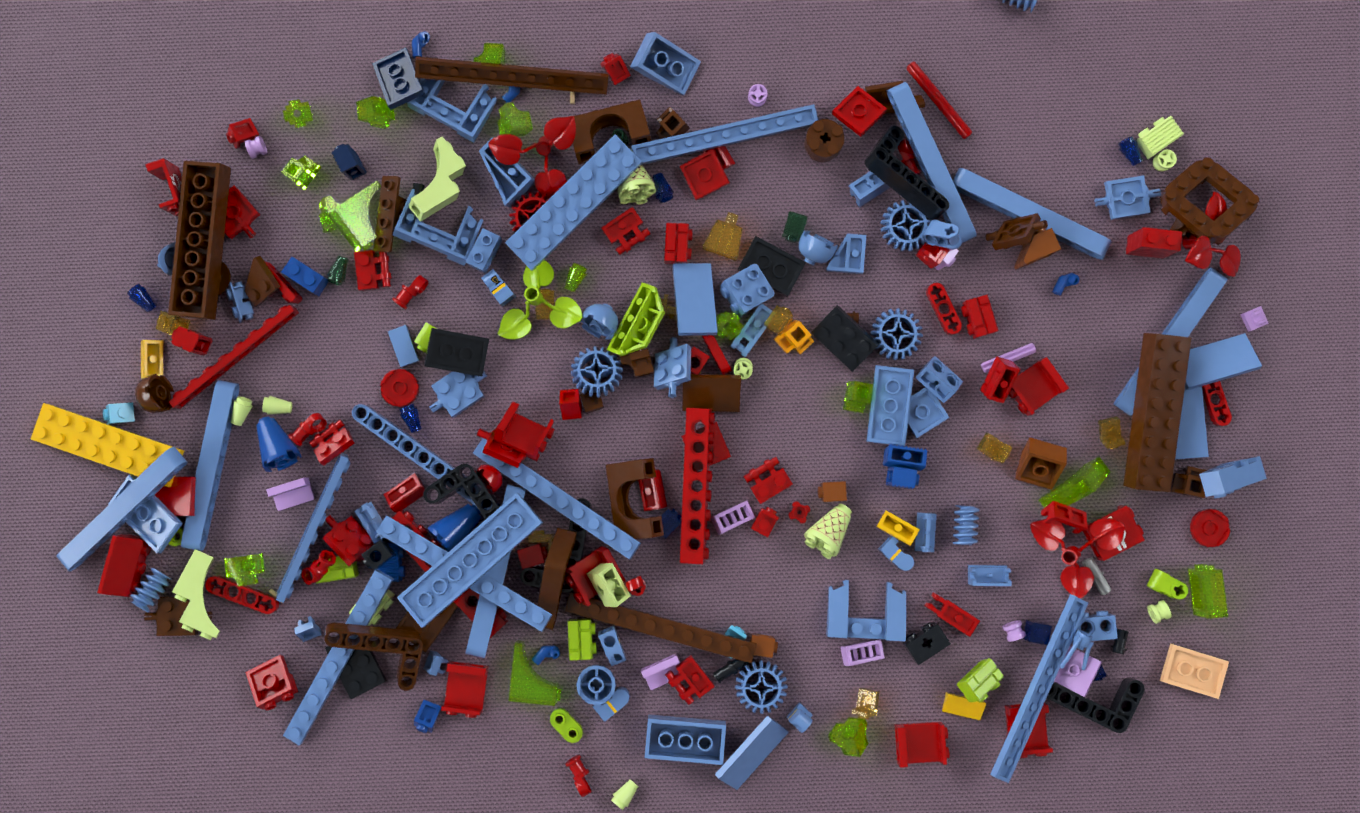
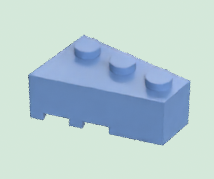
M488 141L479 152L495 182L504 205L511 208L516 203L515 201L519 200L535 184V178L519 162L513 165L500 163L489 148Z
M1260 456L1223 463L1199 474L1206 497L1214 496V499L1227 496L1226 494L1233 493L1234 490L1267 479Z

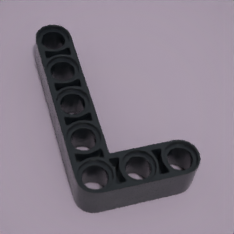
M893 125L884 133L867 156L865 166L931 220H937L949 208V202L942 194L892 155L904 138L903 130Z
M469 464L457 466L428 486L423 493L426 502L440 504L464 487L485 520L500 507V504L477 470ZM465 468H469L471 471L470 476L464 478L462 475ZM449 479L454 480V487L452 489L446 487ZM476 484L481 485V492L479 494L473 492V487ZM433 490H436L438 497L432 501L430 494ZM486 500H491L492 502L490 510L484 509V502Z
M577 499L580 502H585L587 507L591 509V503L588 499ZM570 520L568 530L577 532L576 540L580 542V548L572 550L570 559H574L577 562L583 556L587 530L584 528L582 531L575 530V522ZM528 567L521 572L520 579L525 585L541 588L544 569ZM527 571H532L535 574L533 581L526 579L525 574ZM563 585L562 592L573 591L572 587L566 588Z
M1131 677L1123 679L1109 709L1055 682L1052 684L1047 699L1116 733H1123L1131 722L1145 688L1139 680ZM1135 683V690L1130 692V685ZM1063 692H1066L1067 698L1064 701H1061L1060 695ZM1127 700V707L1122 709V703ZM1084 701V707L1078 710V703ZM1101 709L1102 715L1096 718V712ZM1119 718L1118 726L1114 727L1113 721Z

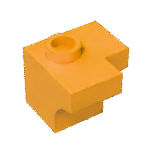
M794 320L774 338V341L785 353L795 349L798 354H801L814 342L810 332L798 320Z

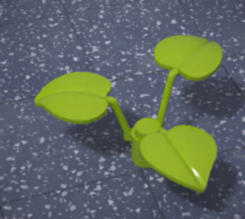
M543 260L533 271L526 266L523 274L524 284L528 287L524 291V297L527 300L525 302L526 315L520 309L507 311L501 320L497 333L500 337L516 340L529 334L532 328V323L527 319L530 314V304L537 306L544 303L553 309L550 313V320L554 326L561 329L569 328L582 320L581 308L573 299L559 297L555 302V306H553L543 298L542 293L539 291L540 286L546 287L554 279V270L547 261Z

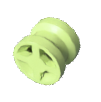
M1166 149L1155 155L1152 163L1156 170L1163 172L1175 165L1177 157L1172 150Z
M739 358L734 364V374L741 375L743 380L749 378L753 372V364L748 358Z
M1164 600L1158 601L1156 605L1151 604L1147 606L1148 613L1156 624L1160 623L1164 618L1170 619L1172 617L1171 611Z

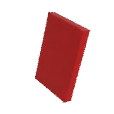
M174 477L171 487L163 486L155 496L175 516H194L196 477Z

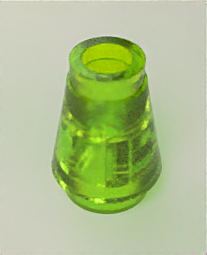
M573 262V265L569 267L564 288L575 292L587 275V268Z

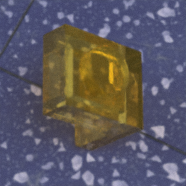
M549 289L539 290L543 298L555 306V291H550ZM544 303L535 306L536 320L550 319V313L553 309Z
M664 294V299L660 298L665 311L664 315L669 316L671 320H677L676 307L667 306L668 294Z
M777 305L765 321L764 326L781 335L787 325L793 321L792 312L786 307L781 308Z
M161 311L155 329L172 335L173 331L180 326L188 328L190 320L168 315V312Z
M1117 416L1098 420L1100 441L1106 448L1115 449L1126 444L1125 440L1121 437L1120 419Z
M985 433L977 450L991 460L1003 464L1008 458L1012 447L1001 442L993 435Z
M535 530L533 534L528 536L529 543L548 542L549 553L554 539L553 533L545 534V530Z
M863 687L859 688L857 706L852 709L851 713L858 715L857 717L866 720L877 715L879 692Z

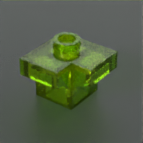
M484 43L483 53L478 57H474L473 62L505 64L506 50L504 45Z
M371 96L356 102L359 121L368 122L370 126L385 129L389 127V121L395 120L394 109L390 110L386 100L383 98Z
M507 102L499 109L501 119L497 121L500 135L525 136L533 130L529 111L518 110L514 102Z
M304 155L298 160L292 157L281 173L305 190L322 167Z
M325 196L319 202L321 209L319 218L324 233L349 227L354 221L349 203H337L333 200L332 196Z
M859 381L847 382L843 410L863 413L865 406L871 405L873 384Z
M263 553L224 559L226 578H234L238 586L257 584L258 573L265 572Z
M849 717L845 724L836 723L828 735L830 742L837 744L844 755L861 757L869 744L866 738V728L868 725L866 719Z

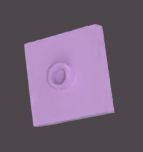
M1069 646L1066 655L1068 654V652H1069L1070 649L1072 648L1071 646ZM1076 649L1065 667L1059 669L1054 682L1086 697L1102 662L1089 656L1086 669L1082 670L1085 653Z

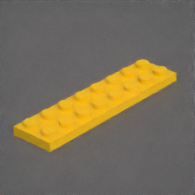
M47 403L42 405L31 436V440L138 477L159 456L173 447ZM176 448L183 456L185 450ZM174 477L164 486L171 487Z

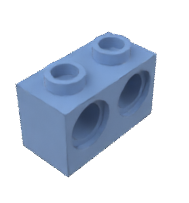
M482 228L466 263L470 267L486 274L503 241L502 238Z
M936 356L927 362L915 377L943 403L954 395L963 383Z
M1096 611V615H1089L1088 612H1084L1077 630H1081L1082 623L1087 622L1088 627L1085 632L1092 636L1091 641L1118 639L1115 615L1109 614L1108 611ZM1103 620H1105L1107 626L1105 629L1101 630L1100 624Z

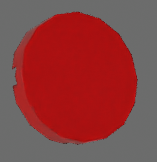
M391 370L381 381V395L392 406L404 407L410 405L418 396V380L407 370Z
M1204 509L1193 516L1190 523L1191 535L1198 544L1204 547L1220 546L1230 535L1229 520L1222 512L1216 509Z

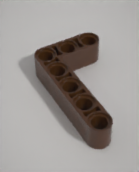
M557 528L545 562L537 605L552 614L545 627L549 630H553L555 626L566 567L577 532Z
M336 622L329 623L325 627V643L330 647L400 654L397 670L398 686L404 691H409L415 686L423 649L421 635L417 631ZM332 632L338 633L335 637L329 636ZM353 634L358 635L355 639L349 638ZM371 637H378L375 641L369 640ZM391 639H398L395 643L389 642ZM411 641H417L414 645L409 644ZM407 659H414L411 663L405 662ZM404 677H410L409 680H402Z

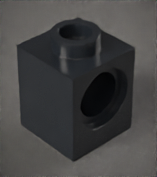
M385 539L379 540L362 554L364 564L373 570L380 568L396 555ZM376 550L381 553L380 561H376L373 557Z

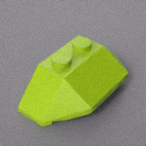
M641 283L606 350L623 356L647 348L665 314L656 287Z

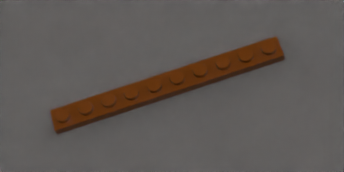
M426 57L415 58V78L607 95L608 74Z
M574 592L569 593L565 608L566 612L752 663L757 643L620 605L618 607H605L601 600L595 598L589 599L591 605L587 607L575 600Z

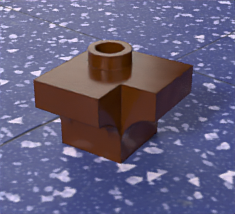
M671 107L656 119L661 124L656 132L661 139L685 134L690 129Z
M648 348L620 357L622 365L630 366L634 370L636 378L654 373Z
M1186 466L1185 475L1174 474L1171 492L1198 499L1205 498L1199 474L1207 470Z

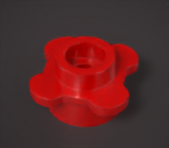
M798 501L793 502L792 511L788 514L789 518L805 523L810 507L808 505L803 506Z

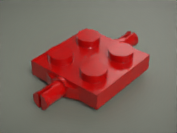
M234 185L229 189L225 234L230 239H233L240 232L244 231L249 238H253L256 232H254L250 225L261 214Z
M481 428L478 430L477 436L487 440L482 453L518 468L526 457L536 462L540 457V454H538L537 458H533L494 440L496 429L491 433Z
M331 515L326 517L325 521L332 529L322 539L348 566H351L356 561L363 560L362 554L374 545L366 530L352 515L339 523Z

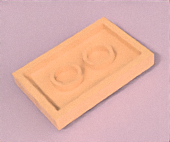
M1170 643L1160 681L1219 699L1229 661Z

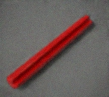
M914 61L907 66V71L963 139L968 138L972 134V130L918 64Z

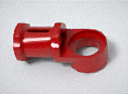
M908 139L902 140L898 145V150L903 158L901 162L919 175L922 171L918 170L914 162V152Z
M419 275L409 288L402 285V290L392 300L406 310L410 300L416 297L417 294H421L428 286L429 281L422 275Z
M314 413L304 422L302 421L300 426L293 433H290L288 437L301 447L303 445L302 442L309 435L324 430L327 422L321 414ZM316 420H321L318 425L312 426Z
M323 550L317 560L302 570L301 576L305 584L311 585L321 580L328 572V568L336 562L334 553Z
M641 576L625 582L628 592L632 595L640 596L644 593L646 583Z
M579 754L569 759L565 765L572 771L575 786L580 795L584 797L591 793V789L584 778L590 771L584 767Z

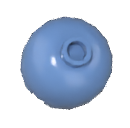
M804 230L799 240V251L805 257L804 261L812 265L815 262L822 264L829 261L835 254L838 246L833 245V242L817 234L811 236L809 235L810 231Z
M608 304L590 305L583 312L582 320L580 321L583 323L582 328L598 338L601 335L606 336L605 340L612 339L618 328V317L613 308Z
M592 665L581 672L576 686L578 694L585 702L592 705H600L607 702L613 696L616 681L611 670L602 665Z

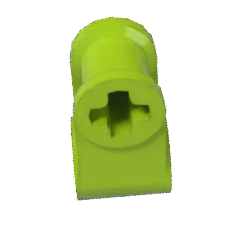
M1154 569L1146 585L1150 589L1170 598L1184 599L1188 595L1186 584L1159 569Z

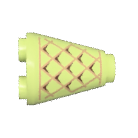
M640 165L618 187V196L621 204L635 202L638 205L644 204L648 201L647 198L656 192L655 184L643 165Z
M841 503L831 509L805 532V544L812 549L817 548L820 550L821 554L827 559L837 556L851 519V509Z

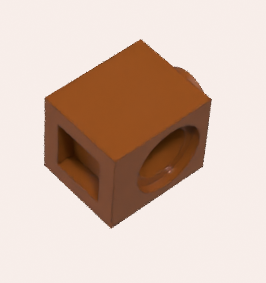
M846 481L822 482L821 487H818V498H821L822 502L847 501Z
M751 633L750 642L757 643L754 655L773 658V653H777L778 642L775 641V637Z

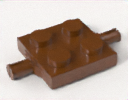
M1035 213L1006 220L997 231L987 233L985 238L987 241L994 240L992 246L995 250L1008 249L1013 246L1030 243L1034 232L1047 228L1048 224L1046 220L1040 221L1039 214Z
M160 597L156 613L146 612L144 616H152L144 617L145 621L156 620V636L198 635V630L194 629L193 632L181 628L183 624L179 622L190 602L188 599L186 602H183L174 597ZM212 611L207 612L208 615H213Z

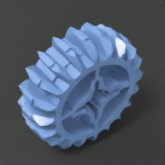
M901 200L900 206L895 202L893 208L888 207V213L883 214L886 220H881L880 224L885 226L881 228V232H887L883 239L889 237L890 240L887 244L890 245L894 242V249H897L900 245L901 251H904L906 246L908 251H912L913 246L919 249L920 244L923 245L925 243L922 236L928 227L927 225L932 220H927V217L909 202L906 205L905 201ZM901 212L900 222L892 225L893 216ZM907 212L914 214L918 219H912ZM905 222L910 225L908 229L902 226ZM921 226L919 236L912 239V230ZM894 232L902 233L904 239L899 238Z
M897 308L894 314L893 310L889 309L888 315L883 312L881 313L882 318L877 317L875 319L879 324H872V327L877 329V331L870 332L871 335H876L874 339L879 343L876 349L882 348L879 352L880 355L886 351L887 359L891 357V354H893V360L898 359V354L901 359H905V353L910 357L912 355L911 350L915 352L918 350L914 344H921V341L917 338L923 337V334L917 333V331L921 330L922 326L916 327L915 324L919 320H911L914 317L913 313L907 317V310L900 314V309ZM894 319L892 329L883 331L884 324ZM900 320L908 325L910 331L902 328ZM896 330H898V333L900 332L901 336H899L896 339L895 336H893V334L890 333H893ZM882 336L891 340L893 348L884 342ZM911 338L906 348L899 349L902 339Z
M596 346L593 347V351L586 348V354L580 351V358L575 357V363L571 365L573 369L571 376L574 377L572 382L577 383L576 388H583V394L589 391L590 397L593 396V393H597L598 398L601 392L605 396L608 395V390L614 392V386H619L618 380H622L620 373L623 372V368L619 367L621 361L616 360L617 355L611 356L610 351L605 353L604 347L597 351ZM593 360L592 365L582 369L587 362ZM599 360L605 361L610 365V367H608V365H602L599 362ZM595 365H597V370L599 371L598 379L594 371ZM612 375L608 381L601 384V380L604 377ZM583 377L593 379L595 384L587 382Z
M759 660V666H756L755 661H752L753 668L750 669L746 665V673L743 670L739 671L743 678L736 677V681L741 683L735 685V689L741 690L736 695L737 697L743 696L740 699L741 704L747 701L746 709L753 705L752 712L754 713L757 707L761 714H763V708L765 707L768 712H771V705L777 709L778 706L775 702L783 703L780 695H787L786 692L782 691V689L788 688L787 684H781L787 679L786 677H780L783 674L782 670L775 672L778 667L776 664L770 668V661H767L765 666H763L762 660ZM758 672L757 680L746 684L748 678ZM764 672L773 675L777 683L767 682ZM761 677L764 686H766V688H763L764 690L762 691V696L759 691V688L756 687L757 685H759V683H761ZM745 690L756 692L758 694V701L751 699ZM776 690L772 698L764 701L767 692Z

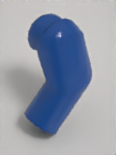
M420 32L413 38L412 58L422 57V48L430 40L428 32Z
M508 86L509 91L502 96V99L509 104L520 94V87Z
M1074 273L1060 276L1052 292L1061 296L1065 287L1079 283V276Z
M554 645L542 646L532 658V661L539 665L544 658L557 659L560 656V650Z

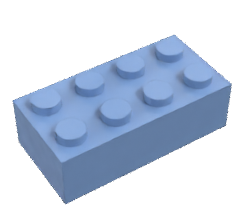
M648 714L645 758L723 765L726 721Z

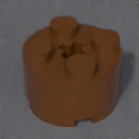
M822 119L815 121L808 129L804 140L805 150L811 159L824 163L838 156L845 139L843 128L832 120ZM823 138L826 139V144L822 143Z

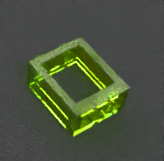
M1196 564L1194 565L1195 568L1188 569L1193 615L1207 619L1228 617L1222 569H1217L1214 565Z

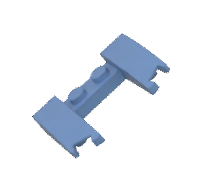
M421 78L420 82L425 94L407 102L408 107L423 116L428 115L456 130L458 135L474 143L497 102L496 97L491 100L486 93L489 87L486 84L482 86L465 113L436 97L445 80Z
M412 189L396 224L393 236L409 243L413 240L447 255V259L465 266L483 219L477 222L470 215L473 212V208L468 206L456 236H453L418 220L409 208L411 198L416 196L414 194L415 190Z
M849 580L842 581L844 586L835 590L831 586L829 587L827 637L906 641V591L903 590L901 594L892 589V583L886 582L885 619L848 617Z

